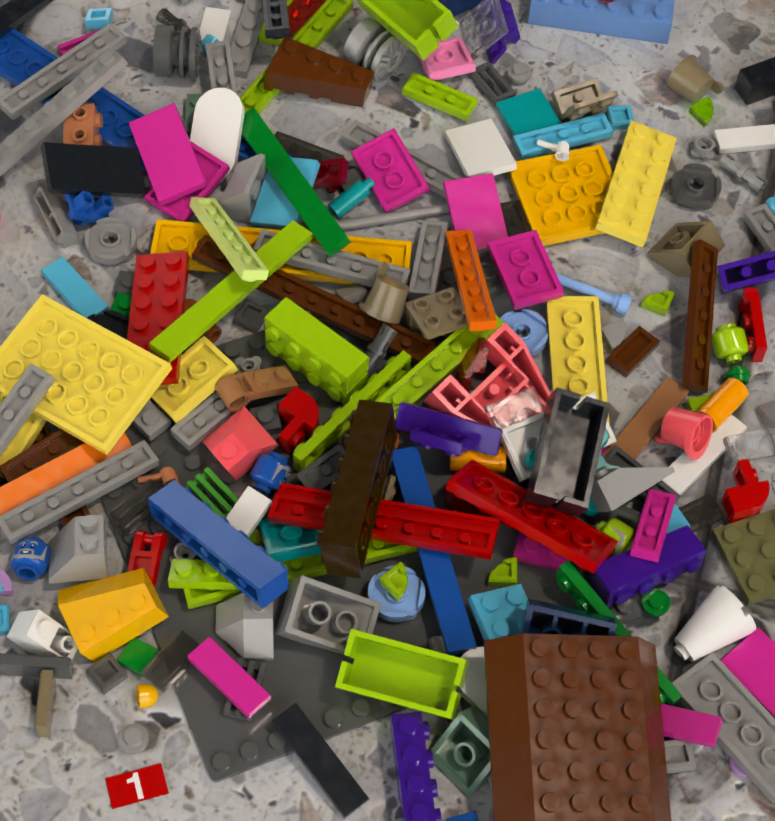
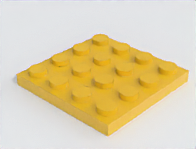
M601 145L570 150L567 161H559L556 159L555 154L516 161L517 170L507 172L530 231L537 230L543 246L604 234V232L596 230L595 227L613 172Z

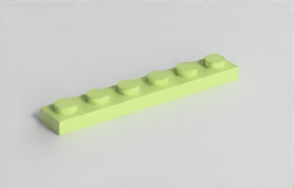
M191 197L190 208L239 277L247 282L267 280L269 270L215 198Z

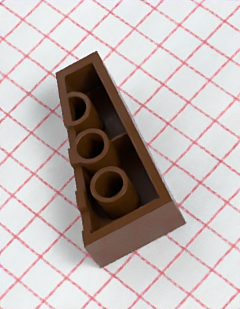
M284 37L266 70L264 90L273 91V88L285 90L284 93L294 95L297 92L308 94L309 98L313 99L324 97L330 98L331 102L363 107L372 89L375 72Z

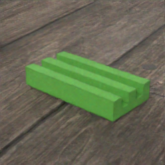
M207 467L204 469L203 474L199 473L193 481L189 480L186 482V486L201 502H207L216 514L226 518L232 507L206 480L208 479L233 506L239 499ZM201 485L227 513L224 515L197 486Z

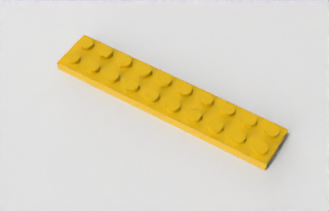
M157 219L150 254L188 251L190 257L189 270L220 273L192 259V253L204 235L211 237L202 223ZM236 226L253 249L261 230L264 228ZM264 229V230L271 231V232H275V233H278L279 231H281V230H275V229ZM313 234V239L310 242L321 245ZM347 236L351 243L341 250L410 269L412 241ZM285 263L279 268L306 281L355 284L354 282Z

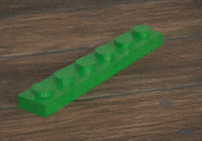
M569 560L559 566L555 575L557 584L562 591L568 592L573 597L578 610L613 617L617 623L614 636H632ZM657 666L660 701L662 704L674 706L682 695Z

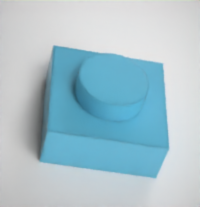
M112 8L89 9L85 18L86 29L100 30L112 23L114 17Z

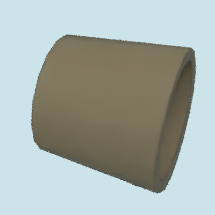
M690 55L674 69L666 85L695 104L706 95L709 89L716 94H720L724 90V86L722 83L715 81L696 61L697 57L695 55Z
M380 262L377 267L376 281L366 300L360 301L358 307L378 320L398 324L410 288L397 279L385 276L389 265L385 262Z

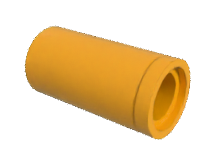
M728 378L701 406L697 412L710 415L713 419L712 433L716 432L749 396L748 389L738 379Z
M500 446L499 453L496 456L469 450L458 457L449 456V471H459L472 459L496 473H505L506 451L503 446Z

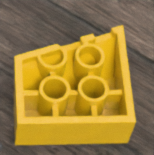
M144 568L58 590V607L80 654L94 663L109 652H113L169 617Z

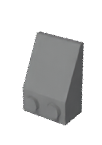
M300 575L291 579L275 634L302 644L344 654L351 629L373 634L381 603Z

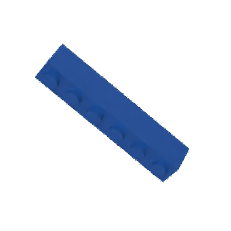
M173 480L148 497L153 519L262 609L289 589L288 570L285 565L271 558L262 546H256L251 542L243 531H238L231 526L224 516L216 514L207 502H201L196 498L188 487H183Z

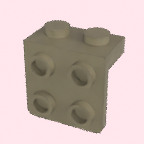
M597 78L554 91L551 94L560 121L581 119L584 117V114L589 112L592 115L599 114L606 110L605 107L614 104L613 100L619 96L617 91L603 95Z
M454 287L405 303L406 327L411 331L420 330L425 339H432L468 327L461 298Z

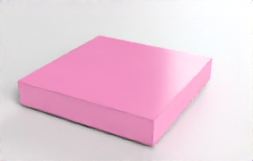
M461 37L447 39L443 42L438 41L439 46L424 61L417 56L427 78L434 81L476 71L475 63Z

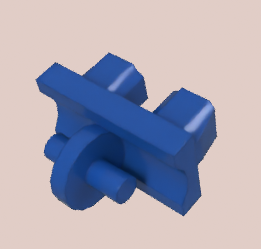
M81 191L78 195L66 194L64 196L65 201L69 205V218L78 226H84L87 222L96 223L101 218L109 217V213L114 209L112 199L107 195H102L98 199L94 198L90 192Z

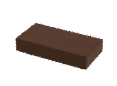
M638 326L607 357L606 363L627 378L659 346L660 340L641 326Z

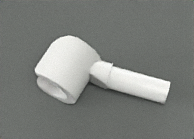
M543 140L537 141L538 146L555 151V157L559 161H567L569 159L570 146L566 141H561L558 145Z

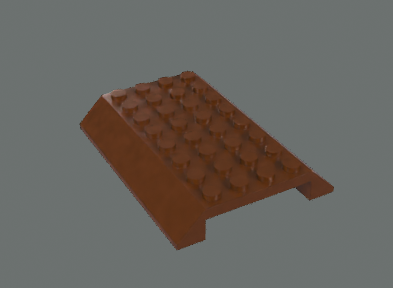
M530 633L484 641L494 821H671L655 644L637 636Z

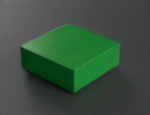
M134 638L129 641L117 661L126 669L144 677L159 652L157 648Z

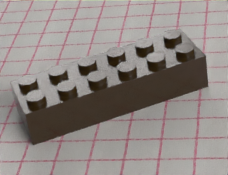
M359 400L357 410H353L351 413L350 426L352 428L350 433H346L344 438L345 453L344 457L340 456L338 460V479L333 480L331 485L332 501L330 505H326L324 511V521L326 523L324 529L319 530L317 537V546L321 547V562L325 563L327 574L360 579L397 440L393 404Z

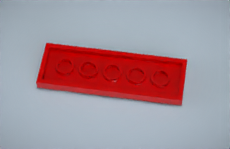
M188 251L136 255L127 340L161 359L163 358L150 349L149 343L185 313L190 260ZM181 354L170 363L172 370L161 385L179 384Z
M473 459L453 475L445 487L446 490L453 493L458 499L465 500L476 506L481 512L500 519L507 527L520 531L527 535L530 540L541 543L551 549L556 555L564 556L576 563L581 569L590 571L593 574L614 551L618 543L614 538L573 515L554 510L555 505L546 508L524 501L527 491L525 488Z

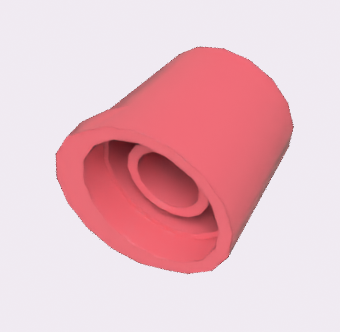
M673 407L666 413L663 419L661 435H654V442L675 445L685 450L689 459L697 460L704 454L709 445L713 430V419L707 414Z

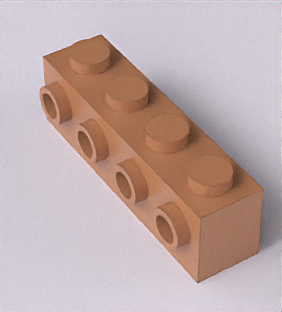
M94 103L82 104L64 120V144L103 146L102 136L99 134V128H103L102 113H98Z

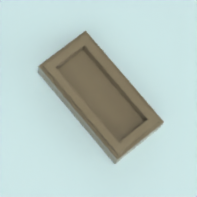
M42 670L40 674L34 724L39 737L50 738L56 679L53 670Z

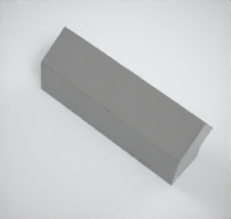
M40 185L33 198L56 243L62 244L63 248L78 244L77 232L58 195L48 193L47 186Z

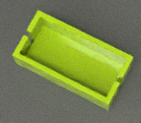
M357 0L364 11L423 61L439 46L437 41L441 40L443 42L459 27L452 12L438 0Z
M287 297L264 317L267 350L273 356H279L286 361L292 370L299 371L305 375L312 385L324 389L334 401H340L346 405L356 390L361 391L367 385L369 356Z
M350 630L344 655L354 659V662L350 664L342 661L335 684L336 688L450 720L455 719L462 695L456 691L457 687L464 688L470 665L468 660L366 632Z

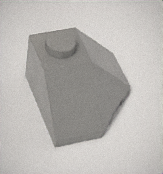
M241 593L216 605L215 632L221 640L226 641L234 648L244 661L274 660V600L262 609L248 596Z

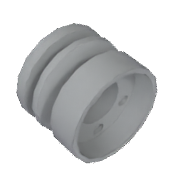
M365 18L354 27L348 36L343 49V59L374 71L373 80L383 82L400 65L406 46L376 20Z

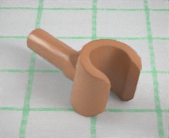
M165 467L160 473L138 477V483L163 481L164 486L173 480L179 483L177 474L172 467Z

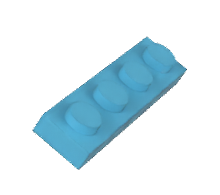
M605 113L515 135L512 142L520 159L525 160L555 152L538 146V140L557 145L561 141H566L570 148L611 138L613 136V129Z

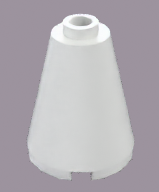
M718 585L713 588L675 637L676 646L673 648L682 660L689 659L694 662L752 634L756 630V624L750 614L745 617L741 609L744 605L726 587H719Z

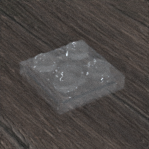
M499 0L481 1L458 21L464 44L473 60L509 32Z

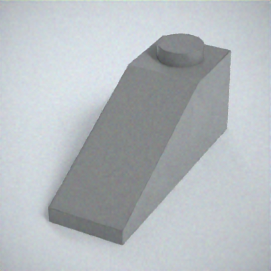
M606 466L596 469L591 499L597 512L613 511L671 475L675 470L673 467L607 469Z

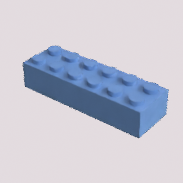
M531 0L528 24L668 44L675 0Z

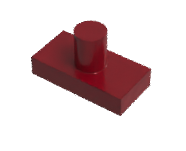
M344 157L318 161L320 167L313 189L324 188L328 193H334L338 190L339 185L346 184L348 161Z

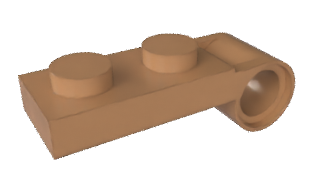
M286 365L226 376L216 384L215 389L228 410L235 412L246 406L250 400L288 394L295 386L298 387L299 385Z

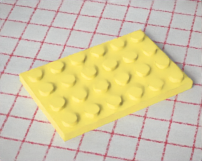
M43 294L0 346V394L6 397L30 363L52 375L56 380L32 413L108 455L172 370L171 364Z

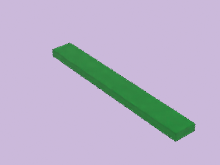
M253 107L246 112L242 128L243 136L257 155H265L267 170L331 258L350 244L351 241L256 109Z

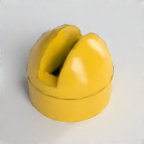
M151 684L136 685L138 708L153 706L158 698L156 687Z

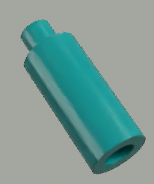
M370 177L363 182L358 180L328 204V208L337 219H340L370 195L369 190L375 186V183Z

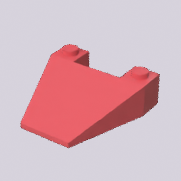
M504 323L478 349L497 368L471 394L450 374L424 400L432 410L503 429L545 412L547 399L551 392L524 341Z

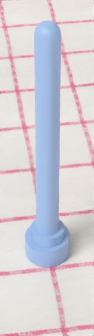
M556 273L561 286L587 296H598L600 301L611 304V308L616 309L615 312L626 315L633 296L626 293L614 295Z

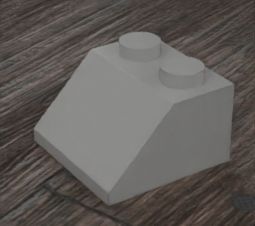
M258 154L237 163L233 173L229 172L226 180V189L220 192L218 203L231 220L250 225V219L266 176L264 154Z
M104 514L74 517L50 540L49 584L108 577L107 534Z

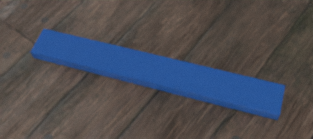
M412 446L394 450L391 462L403 503L435 508L418 447ZM416 547L447 654L456 655L476 649V642L449 553Z

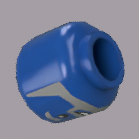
M269 451L268 454L259 455L250 473V478L256 483L254 488L267 495L271 491L277 492L280 488L279 485L286 483L291 473V467L288 465L289 460L273 451Z
M39 537L24 538L18 541L14 548L11 568L23 580L33 581L44 576L48 570L51 548Z

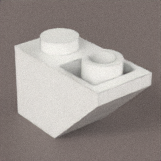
M39 609L19 612L7 635L8 639L26 651L38 656L69 657L72 661L78 649L71 632Z

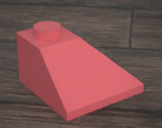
M245 406L202 441L236 481L254 467L259 455L268 454L269 451L278 446L277 442Z

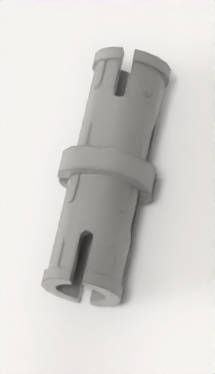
M730 153L724 155L719 163L720 167L736 177V181L739 183L742 181L758 194L768 184V180L752 170L749 164L740 162Z

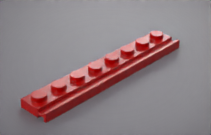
M281 483L279 485L280 488L274 495L268 513L269 522L313 530L324 529L326 523L324 521V511L326 505L331 504V491ZM381 499L371 540L491 560L500 526V519Z

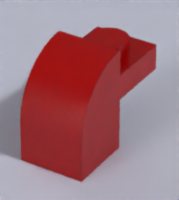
M296 386L278 404L279 418L288 424L279 434V449L287 455L294 447L296 448L304 441L305 436L310 439L314 430L319 426L317 403L310 395Z
M749 459L737 462L733 472L737 487L727 488L721 500L729 524L760 514L769 496V481L759 482L758 473L755 468L751 467Z

